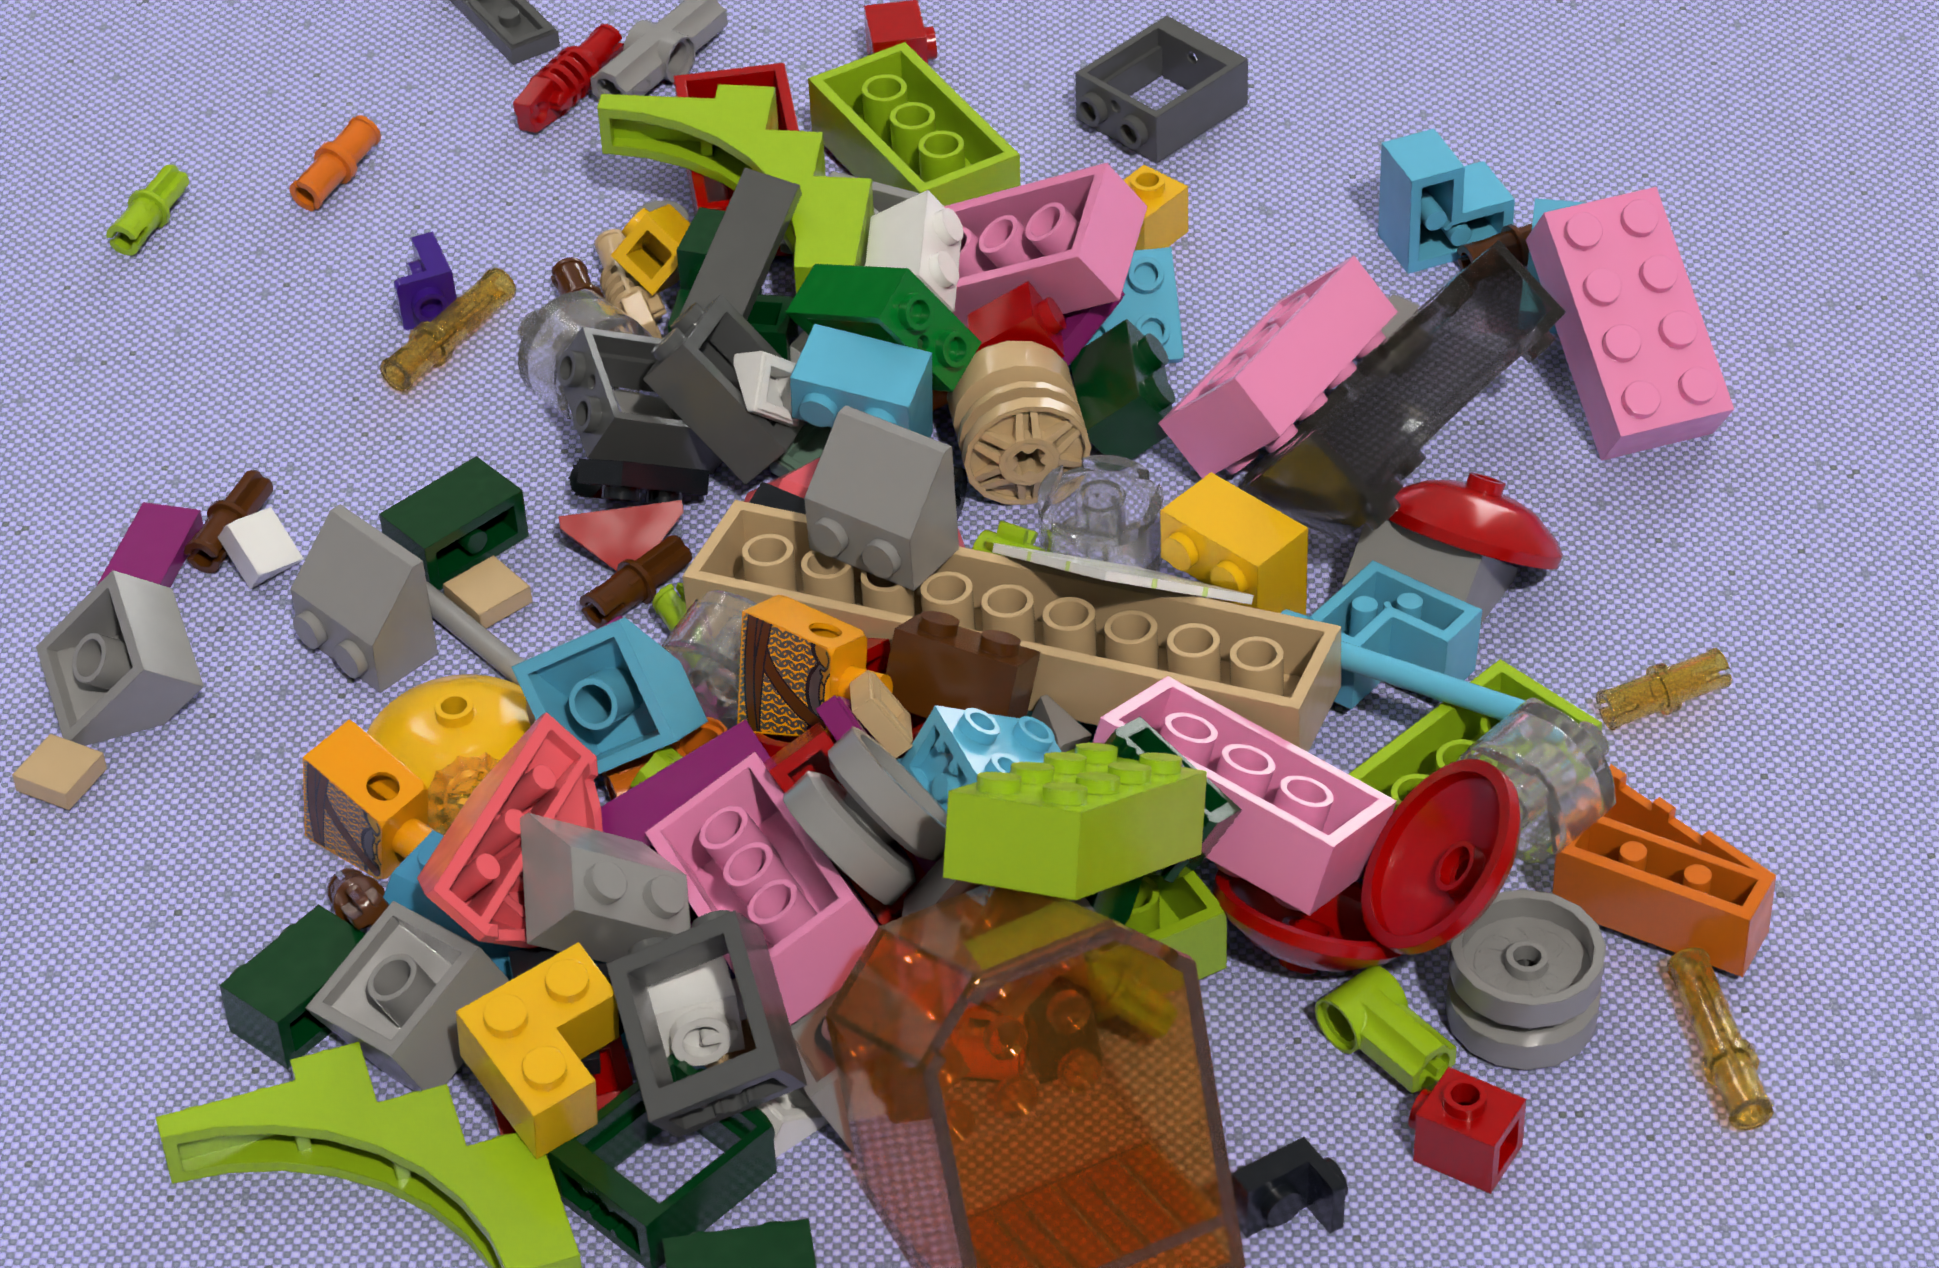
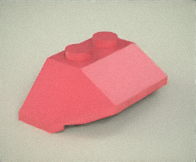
M547 712L540 716L473 790L418 875L417 879L425 896L477 941L527 949L539 947L527 944L520 818L526 813H531L603 832L601 805L594 779L598 777L597 756Z

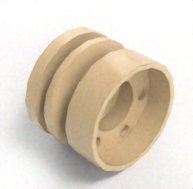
M1005 341L982 348L975 353L954 391L947 394V403L969 483L985 498L1005 505L1033 504L1056 497L1074 485L1087 468L1092 448L1067 363L1053 349L1033 341Z

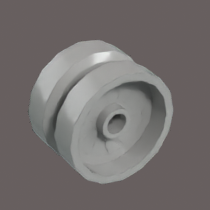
M852 726L828 750L830 768L844 788L827 775L807 771L783 795V801L804 831L838 868L871 896L883 904L892 906L916 882L913 863L899 843L919 858L937 861L944 854L947 813L898 760L861 729Z
M1527 889L1499 892L1490 907L1474 925L1451 941L1448 966L1450 975L1446 992L1445 1012L1453 1035L1470 1053L1496 1066L1532 1070L1557 1066L1580 1054L1595 1035L1599 1014L1606 945L1598 924L1580 906L1553 893Z

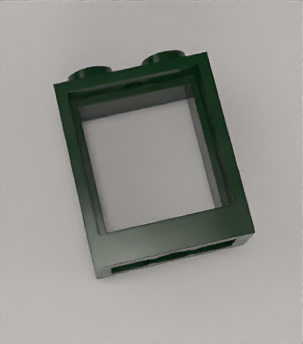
M674 1053L667 1057L673 1082L705 1070L702 1068L696 1070L686 1061L678 1060ZM638 1080L597 1111V1125L548 1153L549 1165L562 1203L645 1268H659L665 1263L663 1238L685 1236L694 1232L705 1231L777 1173L774 1146L775 1131L768 1117L755 1106L696 1130L724 1153L659 1204L614 1169L663 1131V1129L649 1122Z

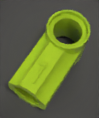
M1381 966L1368 967L1316 1002L1314 1009L1318 1025L1325 1037L1335 1048L1348 1054L1360 1049L1411 1093L1421 1092L1425 1088L1432 1091L1446 1069L1456 1063L1457 1047L1408 1007V1000L1404 990L1396 978Z

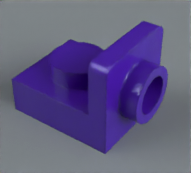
M433 231L411 237L415 261L406 263L408 276L394 281L400 320L405 330L460 316L452 270Z

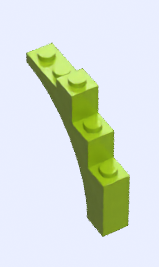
M718 84L715 99L601 94L597 110L603 154L647 158L684 167L721 182L734 191L744 168L800 185L802 196L783 237L794 258L796 294L814 264L865 266L870 219L874 215L872 178L826 176L823 132L778 130L775 87Z
M359 1042L290 1059L294 1076L293 1081L259 1088L251 1092L198 1106H190L183 1110L155 1117L172 1183L225 1173L289 1171L338 1177L386 1191L430 1213L468 1243L487 1268H581L580 1255L546 1154L536 1160L517 1132L499 1135L490 1140L466 1145L447 1084L409 1092L403 1096L377 1102Z

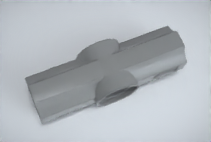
M684 0L657 23L649 20L636 22L626 36L623 51L590 78L592 94L599 100L601 94L644 96L663 79L674 83V76L689 74L694 64L696 51L728 25L726 9L717 0Z

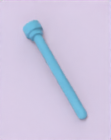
M1288 609L1281 612V614L1314 620L1310 616ZM1341 641L1342 669L1552 738H1561L1570 729L1569 718L1560 711Z

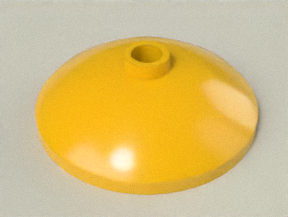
M461 674L433 679L407 690L379 712L368 728L367 734L424 782L428 789V819L454 821L477 785L525 734L531 725L527 715L526 697L520 685L487 675Z

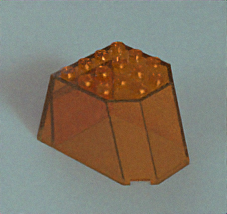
M982 885L877 928L825 1013L863 1192L912 1268L1246 1267L1196 962L1189 955L1064 898Z

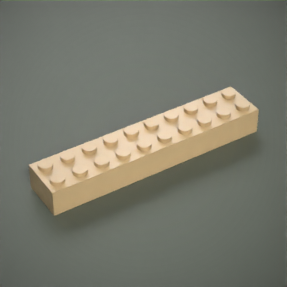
M734 500L682 576L689 635L741 647L742 611L778 594L792 598L863 630L867 638L889 639L890 649L895 628L924 611H938L950 614L960 621V627L979 633L985 630H998L1013 634L1021 640L1020 646L1041 652L1028 710L1034 711L1040 697L1048 695L1076 721L1086 724L1098 725L1100 717L1169 676L1309 752L1341 688V626L1190 594L1104 581L1017 558L960 546L959 550L913 591L810 549L806 514Z

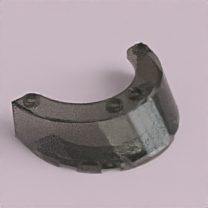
M1498 240L1421 305L1408 320L1388 338H1385L1379 346L1368 353L1356 365V371L1326 395L1328 400L1322 407L1306 419L1297 421L1294 424L1298 429L1297 434L1272 453L1267 451L1244 476V481L1237 487L1302 525L1334 539L1343 538L1365 523L1373 531L1376 530L1400 508L1401 504L1394 496L1404 485L1401 481L1426 459L1425 454L1420 449L1468 402L1518 358L1522 356L1529 364L1545 351L1556 339L1549 330L1566 311L1503 243Z

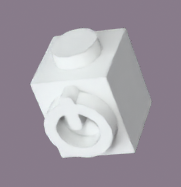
M723 956L647 987L666 1057L674 1053L675 1057L680 1061H686L692 1066H703L718 1061L727 1053L745 1049L741 1020L748 1018L737 979H731L726 960Z

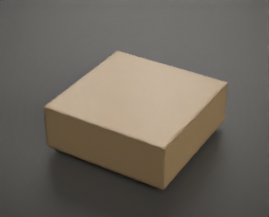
M494 555L443 583L445 596L486 629L532 603L530 586Z
M867 670L850 682L852 713L877 742L895 759L912 748L911 716L877 675Z
M50 733L12 774L16 791L70 810L107 770L103 752Z

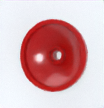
M1470 472L1466 483L1455 480L1422 481L1389 492L1381 498L1378 512L1386 519L1428 538L1479 555L1522 566L1550 570L1558 569L1563 558L1558 541L1539 517L1518 501L1503 495L1506 483L1486 475Z
M1465 759L1453 762L1433 772L1420 782L1395 809L1373 847L1362 885L1361 905L1363 919L1369 933L1377 942L1399 954L1413 955L1428 952L1462 935L1490 907L1502 889L1513 866L1521 834L1518 794L1513 782L1503 771L1479 759Z
M1220 870L1216 874L1212 893L1226 913L1227 919L1255 946L1278 958V962L1291 971L1302 974H1315L1318 970L1347 972L1386 964L1404 955L1394 952L1377 942L1366 928L1361 905L1363 884L1355 881L1309 916L1302 911L1291 910L1280 905L1270 893L1243 878L1229 876Z

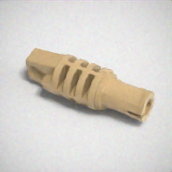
M610 229L602 232L595 239L594 244L603 268L600 285L618 331L621 333L633 331L635 335L663 339L657 323L667 312L660 293L652 296L610 256L626 238L621 233L622 231L620 229Z

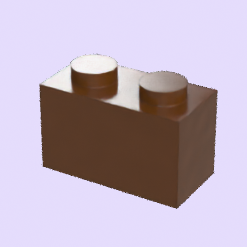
M938 611L921 612V614L914 616L895 628L885 674L889 675L892 679V694L909 713L928 718L936 705L962 710L976 708L988 714L1014 718L1027 716L1041 652L1020 646L1021 640L1007 632L985 630L979 633L960 627V621L956 617Z

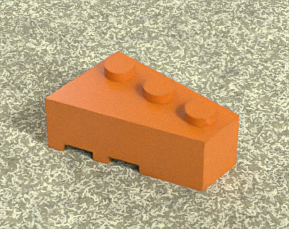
M1610 764L1556 849L1552 893L1580 906L1601 926L1743 977L1769 933L1776 875L1710 830L1701 835L1675 818L1676 807L1661 797H1658L1653 802L1626 784L1627 774Z

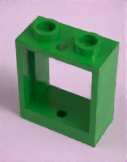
M814 264L785 312L808 335H810L814 324L932 352V390L954 391L982 343L909 268Z

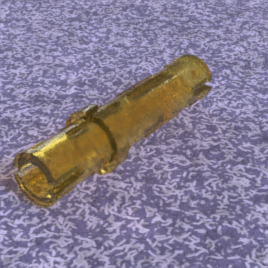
M499 268L487 270L482 278L455 299L432 321H422L410 331L409 340L389 358H385L381 362L380 371L388 385L398 391L408 390L431 367H440L452 358L453 348L477 329L503 304L515 297L516 286L512 278Z
M1696 947L1678 951L1667 962V972L1675 984L1689 1023L1704 1054L1700 1065L1707 1082L1718 1088L1727 1109L1731 1126L1743 1131L1759 1128L1771 1119L1774 1113L1772 1107L1774 1106L1771 1099L1767 1096L1757 1073L1760 1061L1752 1043L1743 1039L1728 1001L1711 966L1708 952Z

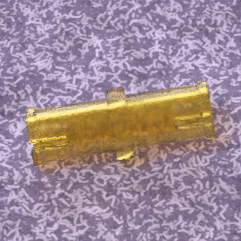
M1714 647L1708 649L1705 653L1670 666L1661 662L1654 664L1646 669V675L1609 689L1599 690L1596 693V703L1601 705L1607 702L1608 704L1607 707L1598 709L1599 714L1610 730L1619 729L1622 725L1659 711L1664 715H1670L1680 711L1682 703L1717 689L1729 687L1732 682L1731 674H1719L1720 671L1730 669L1729 664L1723 653Z

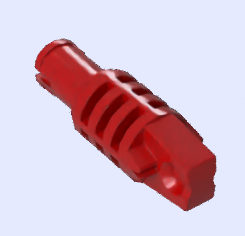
M609 24L599 25L579 46H567L562 49L557 56L552 58L547 65L530 79L528 85L513 102L520 130L533 133L539 132L565 115L571 107L575 106L580 99L592 90L590 78L623 51L624 43H619L622 40V36L615 27Z

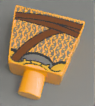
M779 594L743 610L737 724L746 719L754 733L799 737L819 722L827 734L832 737V733L815 709L834 695L851 700L849 683L867 671L868 639L863 630ZM874 672L892 693L893 683L891 677Z
M350 719L303 756L305 836L376 879L388 878L433 830L428 826V789L424 782Z

